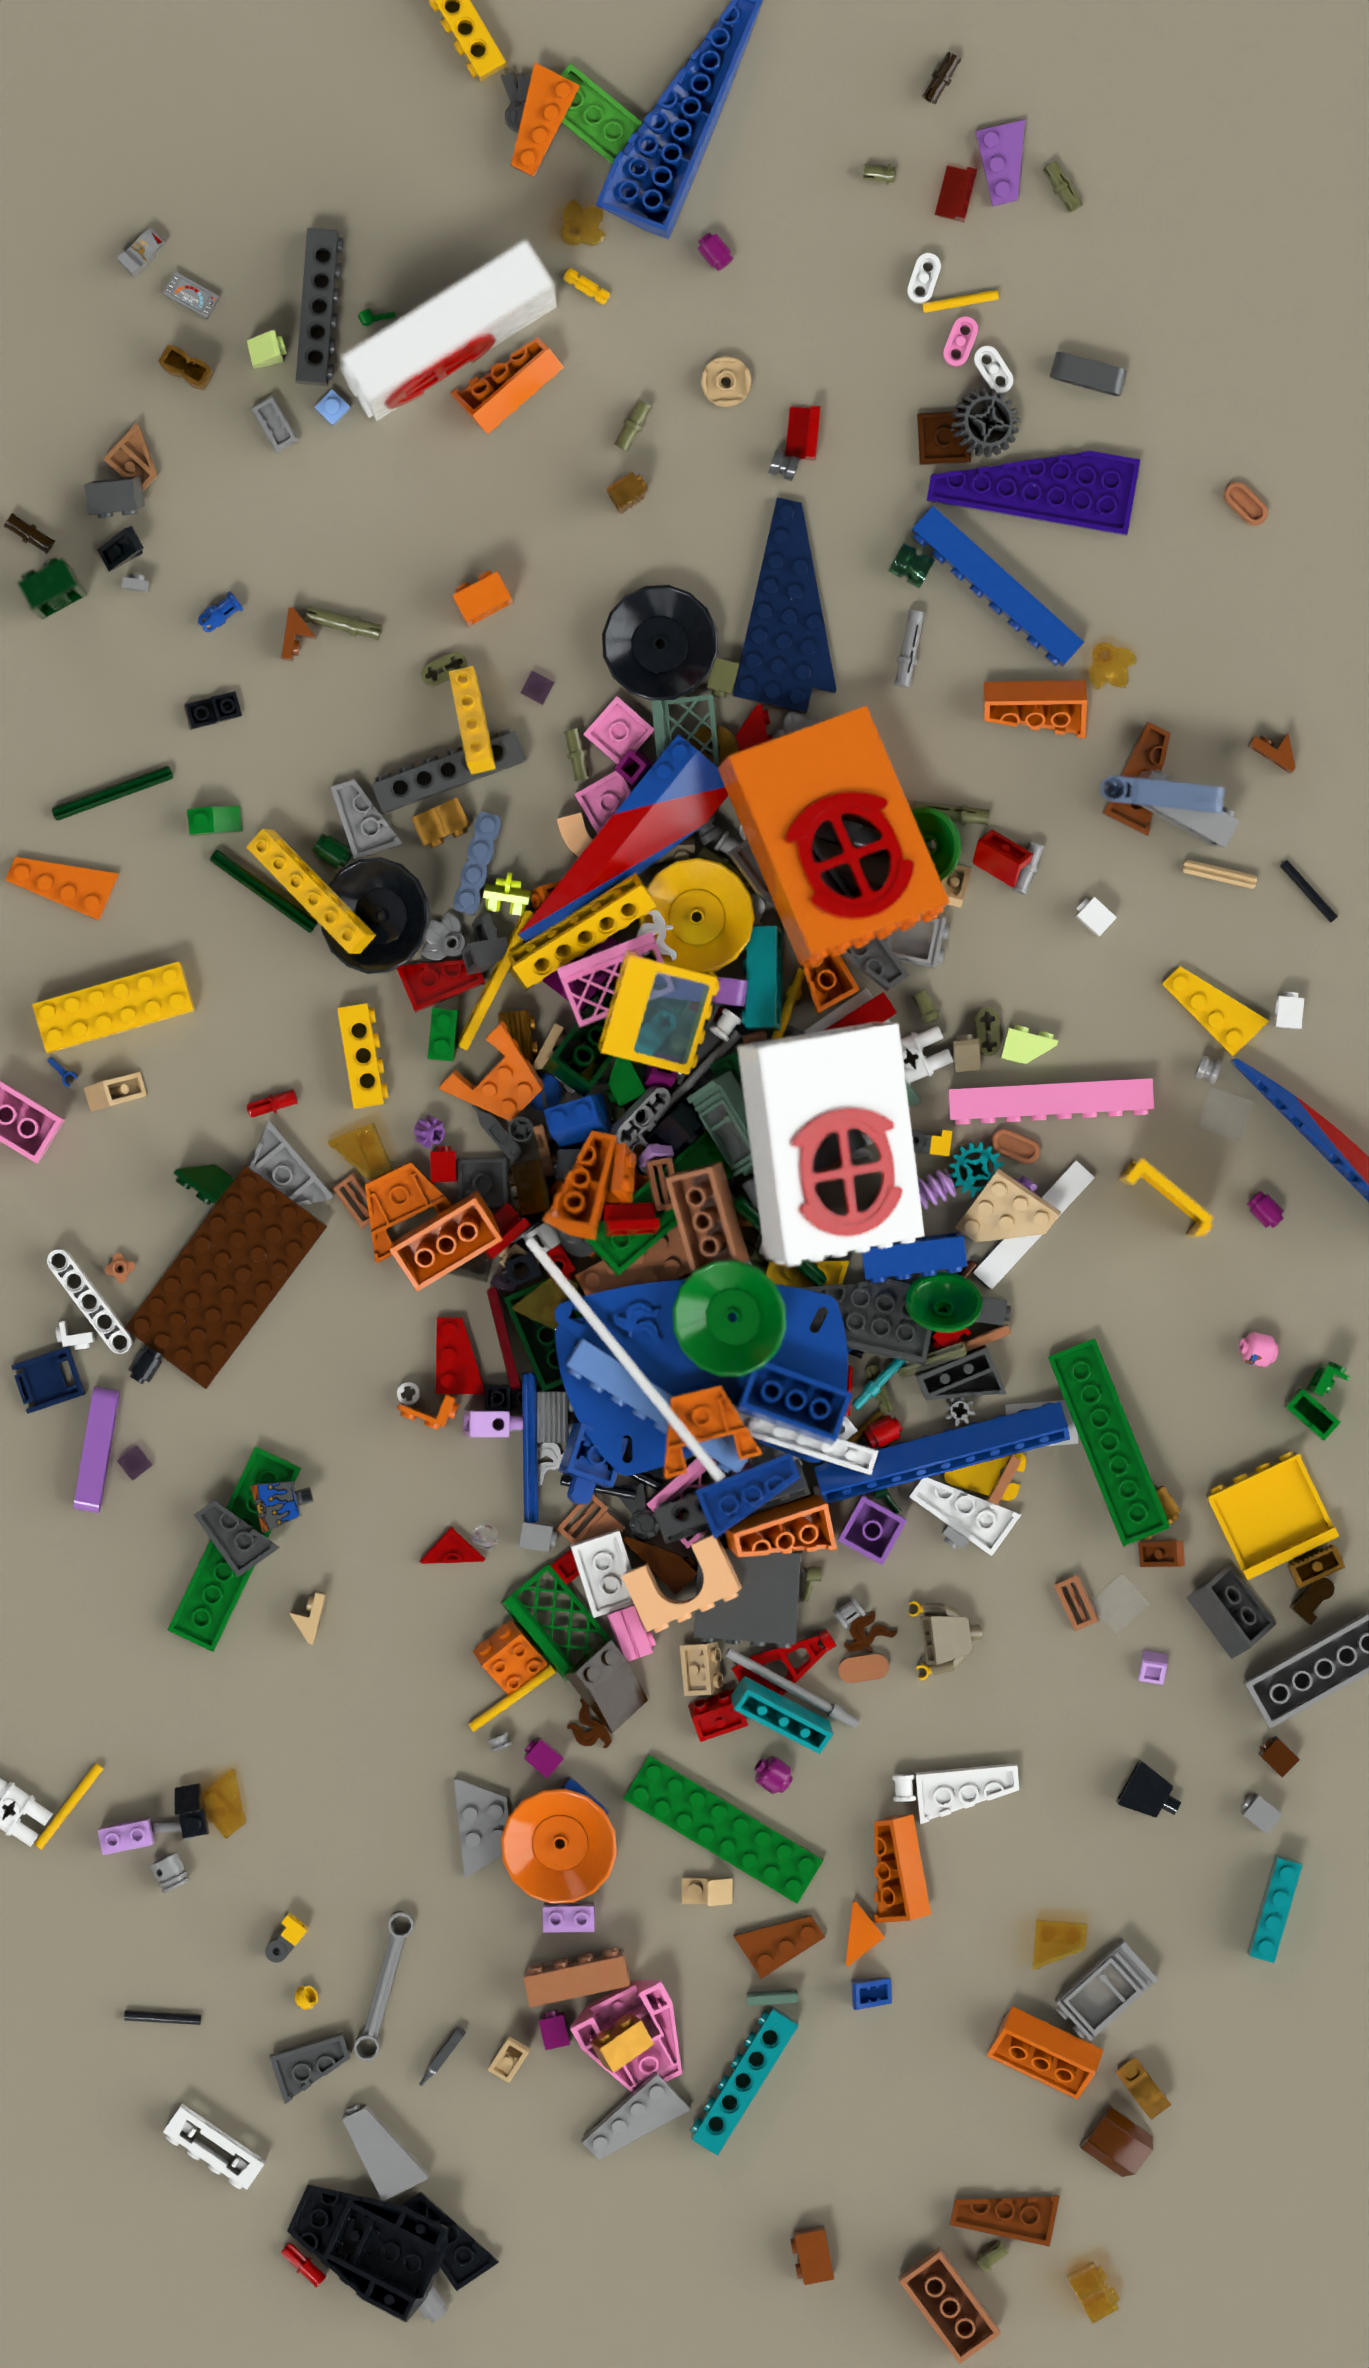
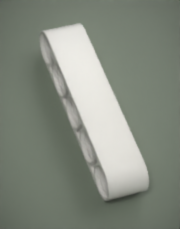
M63 1249L52 1251L47 1257L48 1267L110 1350L117 1354L128 1352L133 1345L131 1334L125 1329V1326L71 1254ZM58 1253L63 1254L66 1258V1264L62 1268H57L53 1263V1258ZM72 1274H77L81 1278V1285L78 1288H72L68 1283V1279ZM88 1294L94 1295L97 1300L96 1306L92 1309L84 1305V1297ZM105 1314L112 1319V1325L108 1329H103L99 1325L100 1317ZM118 1335H123L127 1339V1346L121 1350L114 1345V1340Z

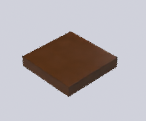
M954 412L917 413L920 465L971 462L970 453L966 452L968 444L960 446L959 442L962 440V437H954V433L959 431L958 428L951 427L952 423L958 421L952 417Z

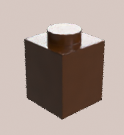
M1277 1736L1273 1739L1269 1737L1259 1747L1262 1750L1259 1755L1282 1778L1300 1760Z

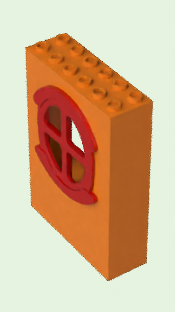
M867 705L730 755L718 768L800 966L806 963L809 966L816 965L824 961L823 958L830 954L832 958L846 953V950L852 946L855 949L868 945L869 941L875 937L878 940L885 939L899 928L901 932L913 928L915 923L922 919L924 923L930 922L938 918V915L944 912L943 908L950 903ZM849 813L865 818L879 830L882 835L881 840L857 849L854 848L841 821V815ZM830 821L843 848V854L816 863L812 858L813 837L822 822ZM886 849L890 854L889 875L883 887L874 892L867 883L859 864V859ZM842 864H848L861 891V897L851 899L835 893L822 881L820 877L821 872Z

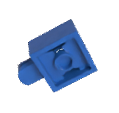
M573 1423L558 1472L572 1476L567 1497L574 1504L589 1503L592 1500L596 1485L604 1488H613L618 1474L596 1449L601 1448L600 1445H593L585 1433V1429L594 1432L593 1427L585 1423ZM624 1437L622 1438V1458L629 1440Z

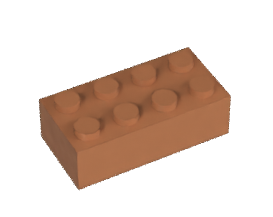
M722 1161L675 1172L665 1178L692 1273L696 1269L714 1261L739 1260L746 1262L749 1260Z
M618 1947L605 1949L603 1954L593 1956V1952L578 1955V1960L568 1961V1958L557 1959L550 1966L544 1967L543 1963L528 1966V1970L524 1971L523 1976L529 2007L630 1986L624 1950L618 1951Z
M937 2247L898 2276L901 2285L959 2364L1001 2334L999 2327L940 2247Z

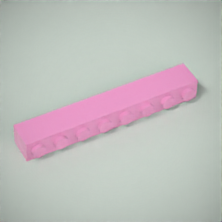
M1153 1078L948 1089L949 1120H955V1125L970 1124V1119H980L981 1123H996V1118L1006 1117V1122L1021 1121V1116H1031V1121L1047 1120L1046 1115L1056 1114L1057 1119H1072V1114L1082 1113V1118L1098 1117L1097 1112H1107L1108 1117L1123 1116V1111L1133 1110V1115H1148V1109H1154Z

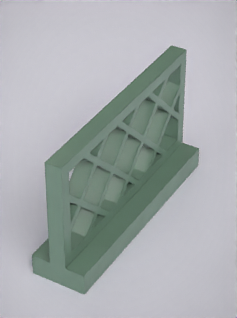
M713 694L677 698L675 700L651 701L657 760L672 743V733L679 726L689 735L686 741L689 742L691 738L696 740L703 746L699 752L703 753L705 750H708L714 755L713 764L718 768L720 767ZM708 701L709 712L702 719L692 709L698 702ZM693 702L689 708L683 704ZM680 704L686 709V712L676 721L670 716L669 705ZM689 713L701 721L692 733L681 725V722ZM709 716L711 726L707 722H705L709 718ZM670 720L675 723L672 729ZM703 724L711 729L712 734L706 744L694 736ZM711 742L713 745V751L708 747Z

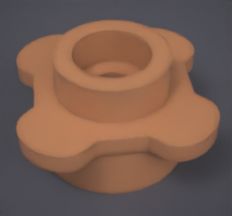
M116 1253L110 1265H106L105 1272L107 1275H113L118 1283H125L129 1273L135 1270V1263L126 1260L123 1254ZM118 1266H122L121 1271L118 1270Z

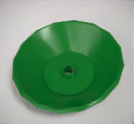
M739 1260L714 1261L696 1269L680 1286L673 1305V1331L682 1352L700 1369L717 1376H744L762 1368L779 1350L786 1331L785 1304L777 1286L759 1268ZM732 1312L736 1313L737 1315L736 1321H732L730 1319V1314Z

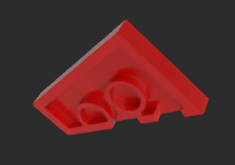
M464 960L402 965L397 968L415 1013L486 984L482 973L468 975Z
M437 1317L435 1394L485 1395V1388L463 1318Z

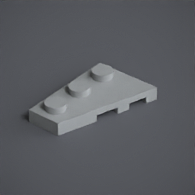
M355 779L330 787L354 860L403 844Z

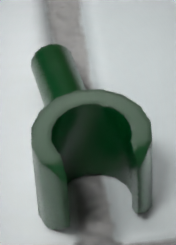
M887 1488L873 1492L876 1500L884 1497L896 1514L901 1511L891 1498Z

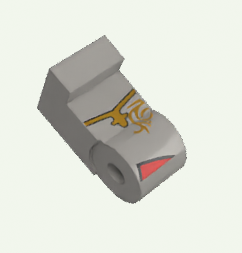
M149 228L125 252L123 251L117 257V260L136 277L156 257L155 255L163 248L166 241L152 228Z

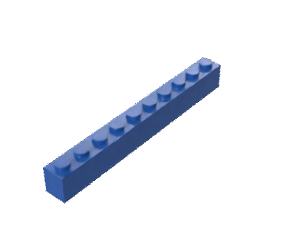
M1061 1402L1046 1403L1038 1408L1023 1409L1015 1414L994 1417L989 1421L974 1422L958 1429H947L940 1434L925 1435L909 1442H898L891 1447L876 1448L874 1450H878V1455L871 1475L828 1461L815 1466L814 1469L822 1499L829 1504L1070 1440Z

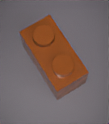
M824 2225L794 2231L795 2238L790 2239L793 2254L798 2253L800 2263L795 2264L798 2279L803 2278L804 2285L834 2280Z

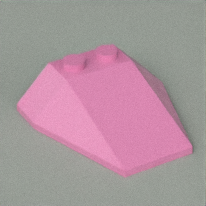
M634 1980L630 1982V1986L618 1988L589 2003L570 2026L581 2049L632 2093L655 2072L666 2082L682 2074L673 2004L661 1980ZM631 2013L642 2021L654 2045L612 2073L603 2067L590 2041L595 2039L599 2032L609 2029L616 2024L620 2017Z

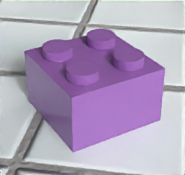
M861 1495L837 1540L883 1565L907 1520Z

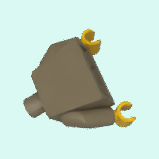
M915 1601L908 1603L915 1604L918 1607L917 1613H908V1615L912 1617L919 1616L921 1613L925 1615L920 1616L926 1663L918 1664L915 1669L924 1668L927 1674L918 1676L920 1680L927 1679L931 1673L938 1675L954 1671L965 1660L966 1655L972 1653V1641L982 1639L980 1625L969 1626L968 1617H961L958 1610L944 1603H925L924 1605Z

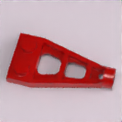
M825 1629L818 1633V1635L799 1640L795 1645L791 1644V1648L776 1647L753 1654L748 1658L762 1666L775 1660L783 1661L788 1669L787 1675L784 1678L796 1683L827 1651L837 1645L828 1630ZM820 1639L825 1646L823 1648L818 1645ZM800 1648L806 1649L809 1659L800 1667L794 1668L787 1657L788 1654ZM739 1664L731 1667L739 1682L745 1676L781 1696L787 1692Z

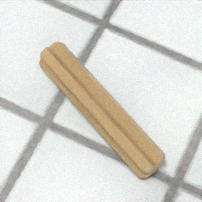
M1185 860L1182 867L1183 873L1254 889L1257 883L1256 875L1193 860Z

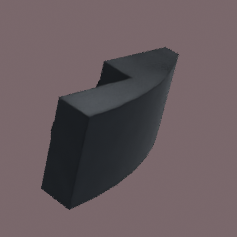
M236 691L184 705L190 730L242 716Z
M485 1385V1411H522V1388L513 1390L510 1388V1385Z

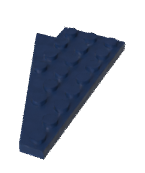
M777 497L732 697L807 713L812 689L836 693V684L802 503Z

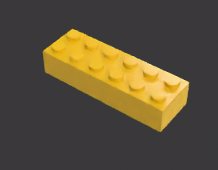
M180 961L32 1004L44 1048L48 1054L195 1012L184 969Z

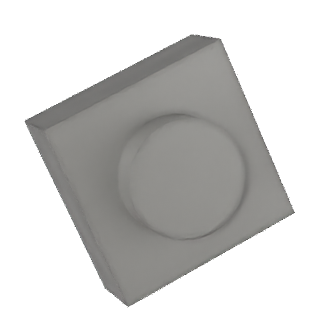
M130 573L129 578L123 577L121 587L125 590L149 593L150 582L144 580V575Z
M948 1524L942 1531V1534L946 1536L944 1541L954 1549L958 1545L964 1548L969 1542L966 1537Z

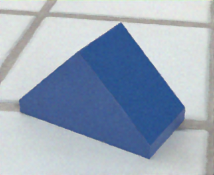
M891 1978L851 1980L853 2010L892 2004Z

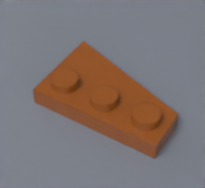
M812 1915L733 1935L761 1979L825 1938Z

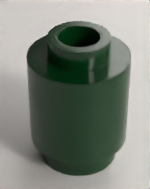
M322 834L312 850L317 854L316 857L335 869H338L339 866L344 868L352 856L348 853L350 847L331 835L326 836Z

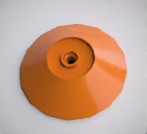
M569 1789L542 1790L522 1800L508 1816L501 1836L502 1861L512 1881L530 1897L550 1904L574 1903L595 1893L610 1876L617 1855L615 1830L606 1812L588 1796ZM562 1839L565 1842V1845L563 1847H558L556 1845V1840Z

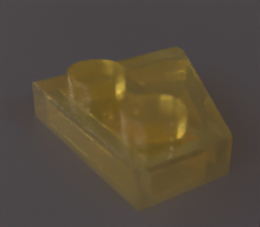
M374 1123L328 1141L330 1147L335 1148L345 1157L344 1159L354 1165L368 1180L393 1170Z
M550 1277L514 1305L512 1310L556 1330L559 1323L555 1319V1310L561 1303L570 1301V1299L553 1277ZM567 1279L576 1290L579 1284Z
M234 1768L202 1792L206 1815L225 1839L246 1823Z
M1036 1919L1032 1969H1040L1044 1965L1084 1951L1087 1923Z

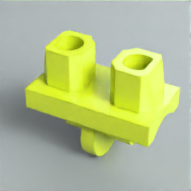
M508 872L506 879L496 878V885L486 883L483 898H486V910L498 912L501 901L511 902L509 913L522 916L526 905L529 904L531 890L521 889L522 881L512 880L513 873Z

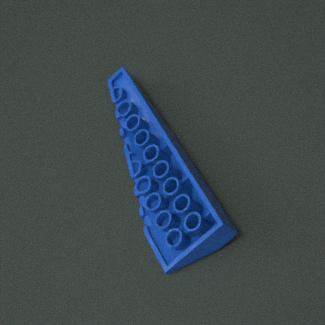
M732 0L720 16L719 21L705 36V40L690 56L688 63L684 68H681L658 99L656 106L644 118L642 125L630 137L622 152L620 151L615 157L596 202L597 207L647 232L669 240L725 104L763 0Z

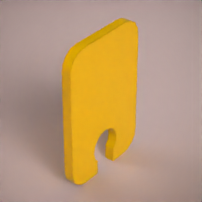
M1013 1454L1014 1457L1021 1460L1016 1471L1024 1472L1026 1466L1024 1454ZM1010 1456L945 1472L944 1479L952 1486L990 1496L1000 1477V1471L1005 1467ZM1010 1483L1001 1499L1006 1501L1013 1500L1018 1494L1020 1484Z

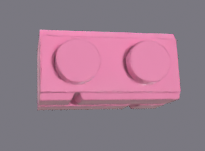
M635 1605L607 1614L620 1652L628 1662L653 1653L652 1647L656 1646L651 1631L646 1632Z

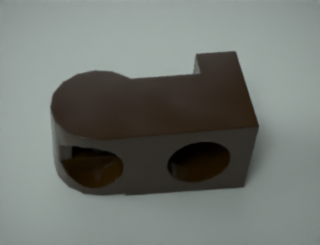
M1324 1577L1309 1584L1290 1608L1304 1621L1312 1625L1318 1618L1313 1614L1314 1610L1323 1600L1329 1599L1334 1593L1335 1587L1333 1582Z

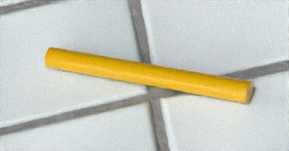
M550 1664L517 1690H514L468 1723L469 1727L473 1732L478 1730L556 1673L555 1669Z
M98 1763L94 1764L35 1841L34 1845L42 1850L103 1771L104 1768Z

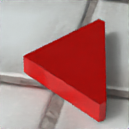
M451 1527L419 1562L421 1564L483 1562L486 1558Z

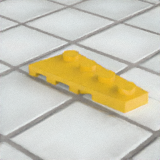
M1181 966L1162 983L1163 987L1232 1057L1269 1022L1266 1018Z

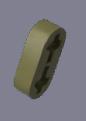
M453 652L428 663L421 672L425 684L433 687L449 681L448 671L456 669L446 670L445 667L452 663L451 659L453 657H456L457 660H463L460 668L467 667L468 664L465 656L459 652ZM429 668H433L434 671L443 668L444 672L437 675L438 680L433 681L431 678H426V675L429 674Z
M983 1008L976 1015V1036L979 1039L980 1053L985 1056H992L999 1051L1001 1045L999 1017L992 1008ZM984 1012H989L991 1017L994 1016V1021L990 1022V1030L986 1031L985 1023L980 1022V1017L984 1016ZM986 1033H990L991 1041L996 1042V1047H992V1052H987L985 1047L982 1048V1043L986 1042Z

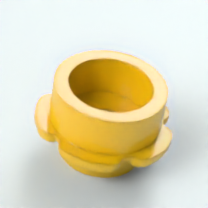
M299 1986L295 1992L296 2004L303 2010L312 2009L318 2001L316 1990L312 1986Z

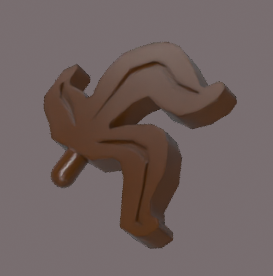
M871 1611L869 1616L858 1617L851 1623L849 1631L856 1641L851 1644L844 1642V1646L848 1652L862 1651L866 1648L871 1653L873 1649L870 1647V1644L876 1636L882 1635L893 1638L897 1634V1630L891 1631L883 1625H874L866 1637L864 1628L875 1620V1612Z
M580 1699L582 1703V1708L579 1711L580 1723L593 1727V1729L584 1732L575 1723L568 1724L567 1729H572L574 1737L580 1745L592 1746L600 1738L605 1743L603 1748H607L612 1743L608 1729L605 1728L603 1723L590 1718L589 1705L584 1699Z

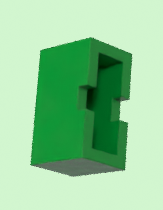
M432 1008L427 1059L454 1062L458 1010Z
M1301 1387L1283 1406L1323 1441L1341 1423Z

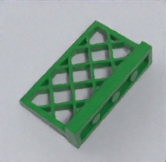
M549 1563L501 1602V1605L564 1681H568L564 1674L574 1666L569 1660V1649L584 1650V1657L587 1654V1650L593 1649L588 1647L589 1632L599 1633L605 1641L612 1640ZM547 1571L554 1579L553 1589L539 1588L540 1577ZM536 1581V1587H535V1588L529 1587L531 1584H533V1583ZM557 1583L563 1590H557ZM524 1590L535 1591L534 1606L524 1605L517 1596ZM539 1591L553 1593L552 1607L537 1606ZM556 1593L568 1595L570 1598L569 1609L555 1608ZM573 1603L579 1610H573ZM527 1608L533 1609V1615L529 1612ZM537 1609L551 1611L550 1625H540L536 1620ZM555 1611L569 1612L568 1627L554 1626ZM573 1613H582L587 1618L586 1629L571 1627ZM590 1623L596 1630L589 1629ZM543 1628L550 1629L549 1635ZM553 1629L568 1630L566 1645L556 1644L553 1641ZM571 1631L585 1632L584 1647L570 1645ZM560 1648H566V1653L564 1654Z

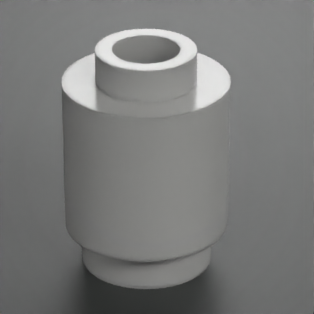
M432 2285L427 2298L418 2308L425 2319H429L432 2323L448 2311L445 2307V2301Z

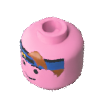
M1251 1332L1246 1338L1241 1339L1238 1350L1239 1353H1242V1359L1245 1363L1258 1367H1267L1270 1363H1274L1277 1358L1278 1344L1275 1343L1274 1338L1270 1335Z

